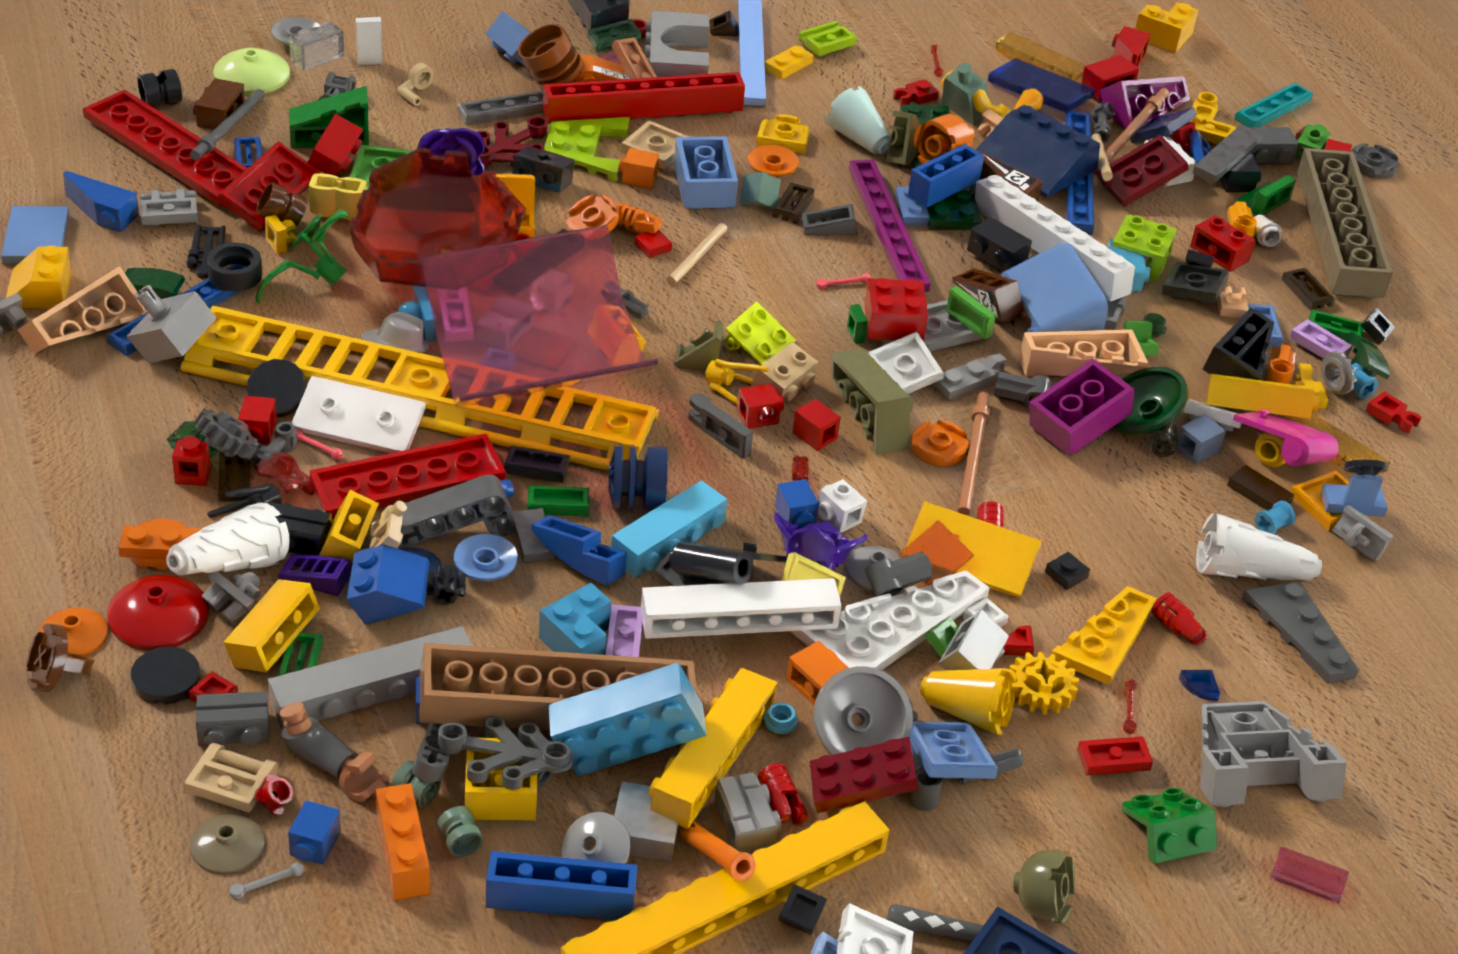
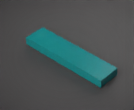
M1293 83L1236 112L1234 120L1246 127H1261L1311 101L1313 93L1299 84Z

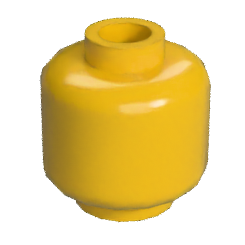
M1268 432L1260 434L1257 438L1255 452L1258 459L1264 465L1279 467L1286 463L1282 456L1284 438Z

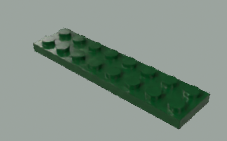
M941 104L900 105L899 110L916 114L920 124L950 114L949 106ZM920 153L911 161L913 169L922 165L918 158ZM970 186L927 207L929 230H971L982 222L975 197L969 191Z

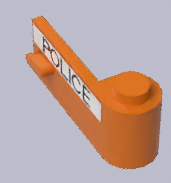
M581 55L583 67L576 76L575 81L629 79L622 64L591 55Z

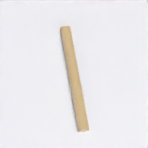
M1093 134L1091 139L1100 143L1098 164L1102 177L1105 181H1110L1113 174L1101 136Z
M719 223L667 277L669 285L675 286L727 231V226L724 223Z

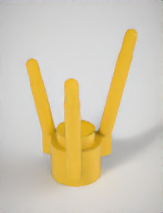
M716 359V361L712 360L709 363L705 372V381L710 383L709 389L719 392L738 405V398L723 387L730 386L733 379L752 384L754 378L734 373L732 369L767 372L769 368L767 366L726 362Z

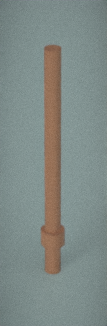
M1161 88L1155 96H1151L1145 103V108L1107 149L1108 162L1114 158L1151 114L1156 113L1162 107V102L1169 95L1168 89ZM1099 164L1098 169L1093 171L1094 174H1096V171L1100 170Z
M987 392L979 393L977 405L973 408L972 421L974 423L958 513L967 516L970 514L984 427L989 421L990 409L988 408L990 395Z

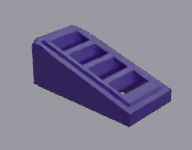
M292 554L278 574V579L310 583L313 590L338 597L351 576V560L341 557ZM295 566H299L297 571H292Z

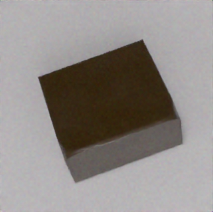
M727 11L709 20L711 35H739L738 23L731 11Z

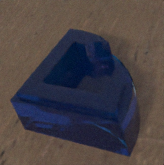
M1181 670L1179 680L1190 693L1205 700L1218 701L1220 691L1212 670Z

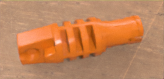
M622 203L616 204L619 210L617 227L638 233L651 234L656 233L662 227L660 217L640 208Z

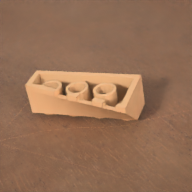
M119 266L18 329V332L32 352L36 354L48 346L131 322L148 311L135 298L138 292Z
M1132 329L1024 333L1019 357L1025 375L1032 377L1036 375L1068 376L1092 359L1116 375L1133 373L1148 366V361Z

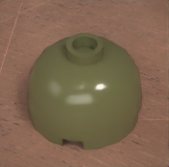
M1042 850L1035 853L1024 862L1021 872H1016L1014 876V892L1019 894L1020 902L1026 912L1038 920L1064 924L1069 918L1072 905L1065 904L1068 894L1075 893V868L1073 858L1067 856L1068 851Z

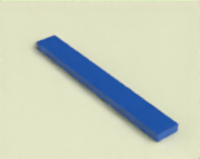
M1066 111L1065 125L1091 138L1090 114ZM1092 172L1066 187V220L1090 235L1093 234L1094 230Z

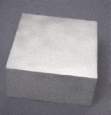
M622 782L614 817L624 824L629 833L631 842L629 855L672 862L679 828L678 821L650 810L652 798L648 796L650 786Z

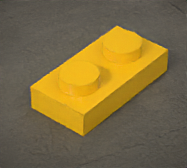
M795 45L764 61L765 71L782 80L812 64L814 54L806 51L801 46Z

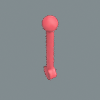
M864 273L860 277L829 281L818 279L816 287L823 290L827 286L856 282L867 284L868 278H871L868 273Z
M296 429L298 441H303L330 454L334 460H340L343 457L341 449H332L304 436L302 430Z

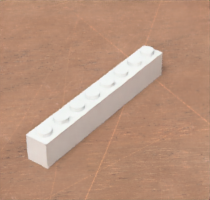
M991 175L988 178L976 181L975 200L978 211L987 218L992 217L1032 240L1031 248L1038 253H1042L1058 244L1070 243L1104 293L1106 299L1110 302L1131 294L1135 270L1133 264L1107 248L1104 244L1090 237L1086 232L1072 225L1069 221L1055 214L1051 209L1046 208L1034 198L1019 190V188L1011 185L1001 176Z

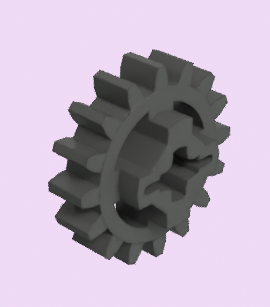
M203 408L194 421L195 427L201 430V434L206 437L204 441L211 447L223 452L226 456L233 457V455L236 456L238 454L243 459L245 457L251 459L260 446L257 443L258 440L252 437V434L248 431L249 426L226 411H221L217 414L212 409L207 410Z

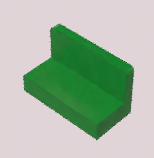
M1287 175L1273 184L1266 182L1239 197L1237 201L1246 202V205L1251 208V212L1256 216L1265 215L1291 199L1296 179Z

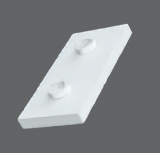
M311 376L292 424L295 430H302L305 434L386 453H395L410 449L426 407L425 402Z

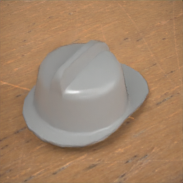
M402 312L388 315L380 329L368 330L361 335L362 340L423 353L429 348L428 342L423 339V321L420 318Z

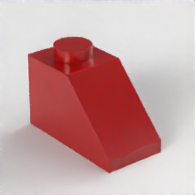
M1124 26L1119 34L1116 33L1113 38L1112 47H1115L1113 57L1121 54L1138 67L1146 55L1151 34Z

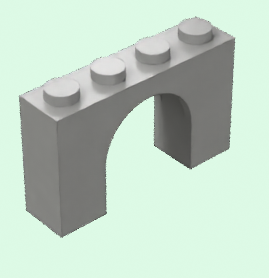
M652 11L651 20L646 22L645 56L657 77L708 74L709 53L680 51L670 47L690 46L707 48L709 14Z

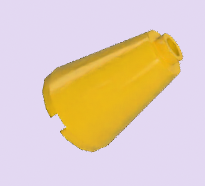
M1006 668L932 671L928 677L925 676L923 678L920 693L921 696H924L927 704L992 734L1002 735L1003 732L1000 726L1007 728L1013 712L1016 692L1010 691V682L1016 683V676L1013 670Z

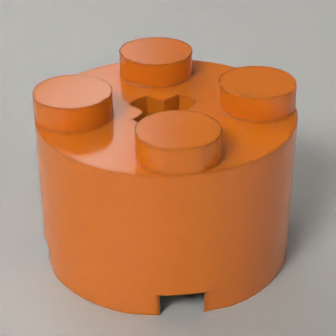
M950 113L919 125L914 135V147H918L920 153L918 158L924 164L964 144L972 148L975 133L973 128L968 126L963 119Z

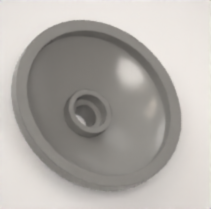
M856 666L838 672L823 685L814 705L813 717L817 736L823 747L831 755L851 751L857 747H868L884 743L890 739L910 738V730H912L913 713L909 698L903 687L892 676L882 670L867 666ZM853 715L860 717V726H856L853 723Z

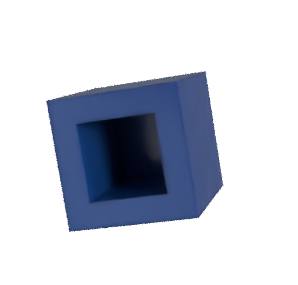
M807 480L778 484L775 508L779 515L790 524L798 525L797 529L804 528V526L811 523H816L819 502Z
M306 800L288 832L290 855L302 861H312L324 865L341 833L340 810Z

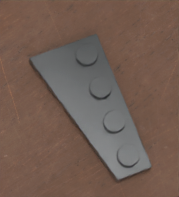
M1300 581L1244 591L1242 600L1249 606L1254 605L1260 611L1259 616L1267 624L1273 623L1281 631L1280 637L1288 645L1296 646L1301 651L1300 657L1327 684L1356 678L1359 669Z

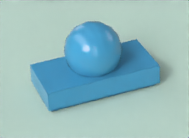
M414 285L413 301L403 303L397 312L420 318L424 324V340L433 342L436 339L437 319L425 286Z

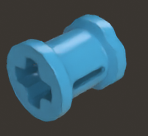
M1359 363L1352 364V368L1356 369L1353 372L1354 376L1357 378V381L1353 383L1354 390L1360 399H1366L1376 391L1379 382L1374 377H1369L1363 372V367Z
M1278 501L1273 505L1272 509L1256 513L1254 521L1258 530L1276 534L1278 528L1292 525L1295 522L1296 516L1289 503Z

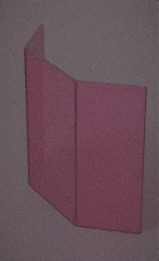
M607 225L421 258L436 337L455 408L646 372L658 365V359L645 361L625 308Z

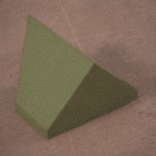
M893 111L895 120L893 126H891L892 140L888 145L890 146V156H887L886 161L909 165L919 153L918 147H914V135L916 129L921 124L916 114Z
M720 320L715 322L714 332L706 328L697 339L691 337L690 341L694 345L684 347L682 344H679L676 348L674 365L679 368L706 371L712 360L720 359L723 323Z

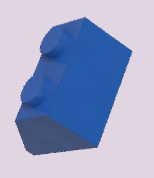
M386 545L356 552L353 558L347 600L365 625L423 609L430 562L426 557Z

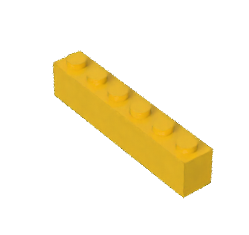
M744 668L739 670L734 679L729 678L725 683L720 698L715 697L712 700L708 714L705 717L707 736L682 743L676 757L671 756L668 760L662 777H656L653 780L648 796L652 798L650 810L678 821V825L688 829L715 791L718 779L725 777L764 721L766 711L774 704L778 682Z

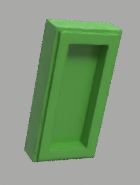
M958 286L951 288L946 311L984 340L991 337L996 314Z

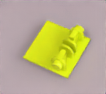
M757 301L725 329L729 333L726 337V348L738 350L742 346L760 365L764 364L791 342L794 343L796 341Z

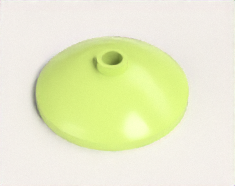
M243 48L224 55L215 64L213 73L214 78L243 83L245 95H251L256 89H262L264 93H269L281 88L290 77V68L288 63L274 52L259 48Z

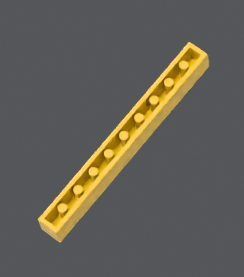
M865 801L853 807H845L838 814L824 821H816L809 828L797 834H789L780 842L766 849L760 848L751 855L755 860V870L747 880L736 881L730 876L729 871L723 867L712 875L696 879L685 888L676 892L666 893L660 900L645 907L635 908L628 915L614 922H606L597 930L583 937H575L561 947V954H681L785 902L794 884L810 890L884 853L889 829Z

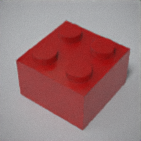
M868 278L864 303L865 316L868 320V339L896 341L917 332L924 342L928 320L924 282L913 279Z

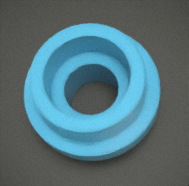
M779 702L771 705L764 715L765 726L774 733L787 734L792 732L797 726V714L794 708L787 703Z

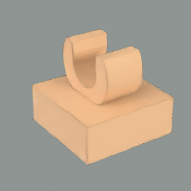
M990 108L982 114L985 123L981 124L978 128L980 135L983 136L986 132H992L1003 119Z
M1227 286L1225 292H1221L1217 299L1219 315L1241 318L1249 310L1246 289L1244 287L1241 288L1240 293H1233L1231 286Z

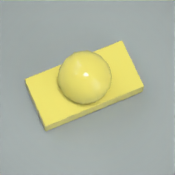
M793 552L788 554L781 581L834 578L840 598L846 577Z

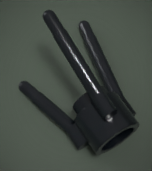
M268 483L258 487L228 491L226 493L228 498L250 496L247 499L211 510L207 515L208 517H213L256 503L269 504V502L282 504L281 495L273 484L269 485Z

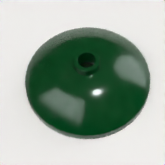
M1166 367L1144 368L1125 376L1121 380L1134 388L1133 413L1117 423L1113 428L1127 434H1145L1161 429L1171 423L1183 410L1188 400V386L1183 376L1177 371Z

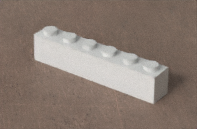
M834 578L748 582L744 584L642 588L641 616L645 639L838 629L841 612V602Z

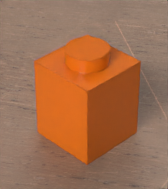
M629 148L626 157H622L619 164V173H623L622 184L653 189L658 177L660 154Z

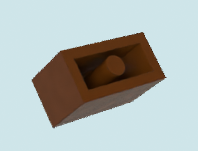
M214 78L211 84L205 88L200 99L194 103L193 114L196 116L197 127L212 130L218 127L245 101L244 84Z

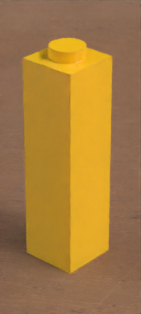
M1211 374L1206 405L1258 412L1265 409L1269 410V413L1311 419L1312 412L1318 411L1320 395H1315L1314 387Z

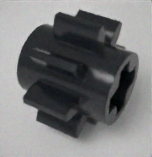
M439 565L435 573H428L427 595H433L434 600L440 604H453L457 596H465L466 575L460 574L459 570L453 565Z

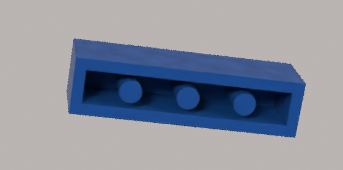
M491 851L486 878V908L618 920L628 915L634 908L638 865Z

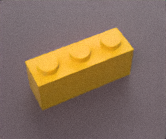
M281 579L276 581L223 642L234 668L267 673L320 610L310 583Z

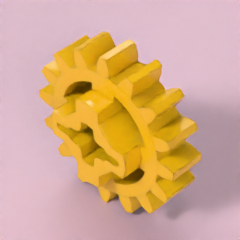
M1028 652L1025 654L1024 660L1017 657L1014 665L1009 667L1016 676V683L1010 682V691L1016 692L1015 697H1019V706L1024 704L1030 705V712L1040 708L1043 715L1047 714L1048 709H1052L1057 714L1060 712L1061 706L1068 709L1071 701H1075L1079 678L1074 677L1075 669H1066L1067 661H1055L1054 654H1051L1049 658H1045L1042 652H1038L1037 657H1033Z

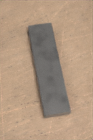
M544 90L459 103L458 113L465 125L544 113Z
M1239 125L1194 166L1193 174L1216 183L1261 141L1263 134L1246 126Z

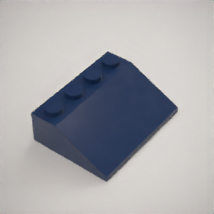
M1024 104L1008 113L978 146L976 151L979 150L1042 180L1040 195L1048 198L1098 169L1100 143Z

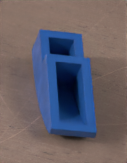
M552 515L531 525L533 533L547 548L562 561L585 576L605 585H609L625 576L627 552L601 544L600 531Z

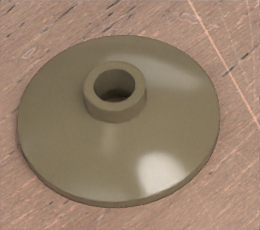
M237 814L219 815L205 821L195 830L190 842L191 855L194 861L206 871L216 874L240 872L253 865L261 856L264 849V835L259 825L248 817Z

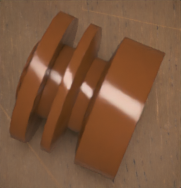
M547 24L533 30L522 40L518 48L519 57L530 70L532 77L542 90H544V84L570 83L581 72L583 67V59L577 53V49L571 44V40L564 28L559 24Z

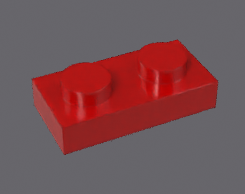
M1143 736L1079 741L1077 748L1086 776L1151 771L1153 764Z

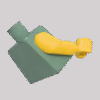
M968 63L960 64L955 71L948 72L941 80V86L943 87L942 104L949 106L950 110L973 126L983 120L982 114L988 108L1002 118L1012 111L1002 103L999 106L991 104L985 80L973 73L972 66Z

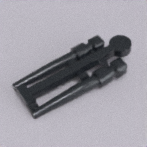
M197 225L186 264L187 268L196 269V276L198 278L205 279L209 277L207 257L213 250L211 249L213 237L219 233L216 247L223 245L225 242L226 226L202 227ZM201 231L204 232V235H207L205 248H199Z

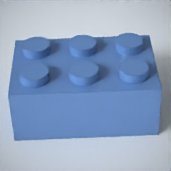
M727 136L676 137L674 166L683 207L692 209L736 207L738 179Z

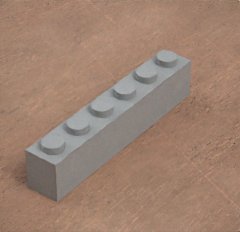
M460 626L268 679L270 704L281 730L285 726L284 720L281 719L279 714L280 710L294 702L303 703L306 709L305 713L319 721L416 693V677H420L424 643L472 646L464 628Z

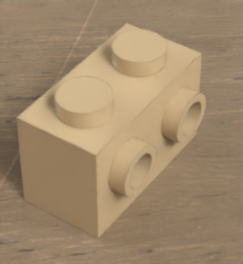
M791 342L761 365L767 366L769 370L767 372L756 371L751 387L772 383L777 393L782 395L784 402H790L801 388H808L816 378L814 372L818 361Z

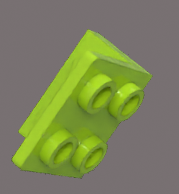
M1126 215L1112 245L1147 256L1146 266L1150 267L1149 280L1158 282L1171 255L1177 229L1163 223L1145 220L1140 216Z

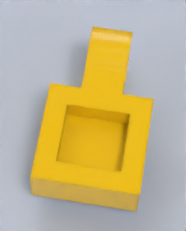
M1299 364L1300 374H1295L1293 385L1314 387L1315 395H1320L1318 409H1326L1328 398L1322 382L1313 381L1311 364Z

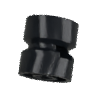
M174 68L159 71L157 76L154 73L137 76L140 98L148 105L155 107L160 106L162 101L167 104L182 101L181 83Z

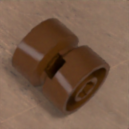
M270 182L258 201L256 213L263 217L276 215L281 222L292 220L297 227L304 216L308 200L296 193L287 195L286 188Z

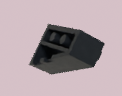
M568 0L575 14L580 16L582 26L587 28L590 39L624 28L629 21V0Z
M1251 307L1213 347L1202 370L1210 375L1217 374L1260 380L1263 374V364L1266 361V351L1270 344L1274 321Z

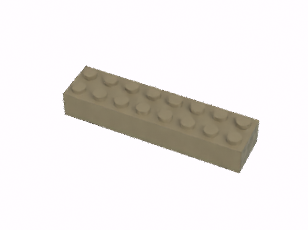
M1304 148L1297 174L1332 294L1384 298L1393 271L1354 152Z

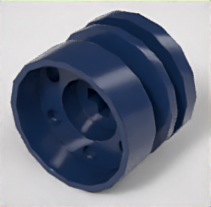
M623 445L614 446V452L609 461L608 492L612 501V509H620L621 496H627V510L633 509L636 496H642L644 510L652 511L666 502L667 447L647 446L644 459H637L635 445H630L629 459H623Z

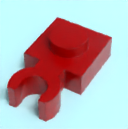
M918 80L917 82L906 84V88L895 89L893 99H900V105H909L913 101L920 105L938 100L939 91L927 80Z
M1385 391L1371 400L1366 409V412L1388 425L1393 422L1398 424L1399 429L1408 434L1413 426H1419L1422 418L1415 412L1406 411L1408 405Z

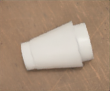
M1263 215L1255 216L1254 218L1257 220L1255 235L1259 244L1266 247L1276 246L1282 239L1281 227Z

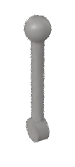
M295 862L289 869L245 885L235 883L229 889L230 896L236 900L241 899L247 891L291 875L298 877L303 874L304 866L299 862Z

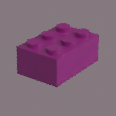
M1092 359L1029 402V426L1070 457L1133 413L1134 388Z

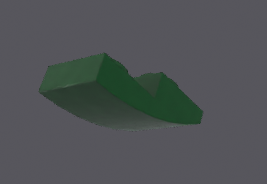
M128 268L125 272V275L137 292L143 287L150 285L160 299L176 296L185 282L183 275L162 269Z
M1350 332L1346 342L1354 346L1352 352L1356 355L1353 360L1362 365L1363 372L1368 376L1375 378L1376 375L1388 379L1390 376L1389 367L1380 349L1369 340Z

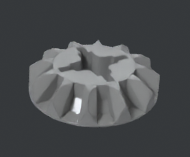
M1333 351L1326 354L1322 360V376L1331 391L1337 395H1345L1354 390L1353 383L1357 381V378L1353 372L1356 369L1352 368V360L1346 359L1344 352L1338 353Z

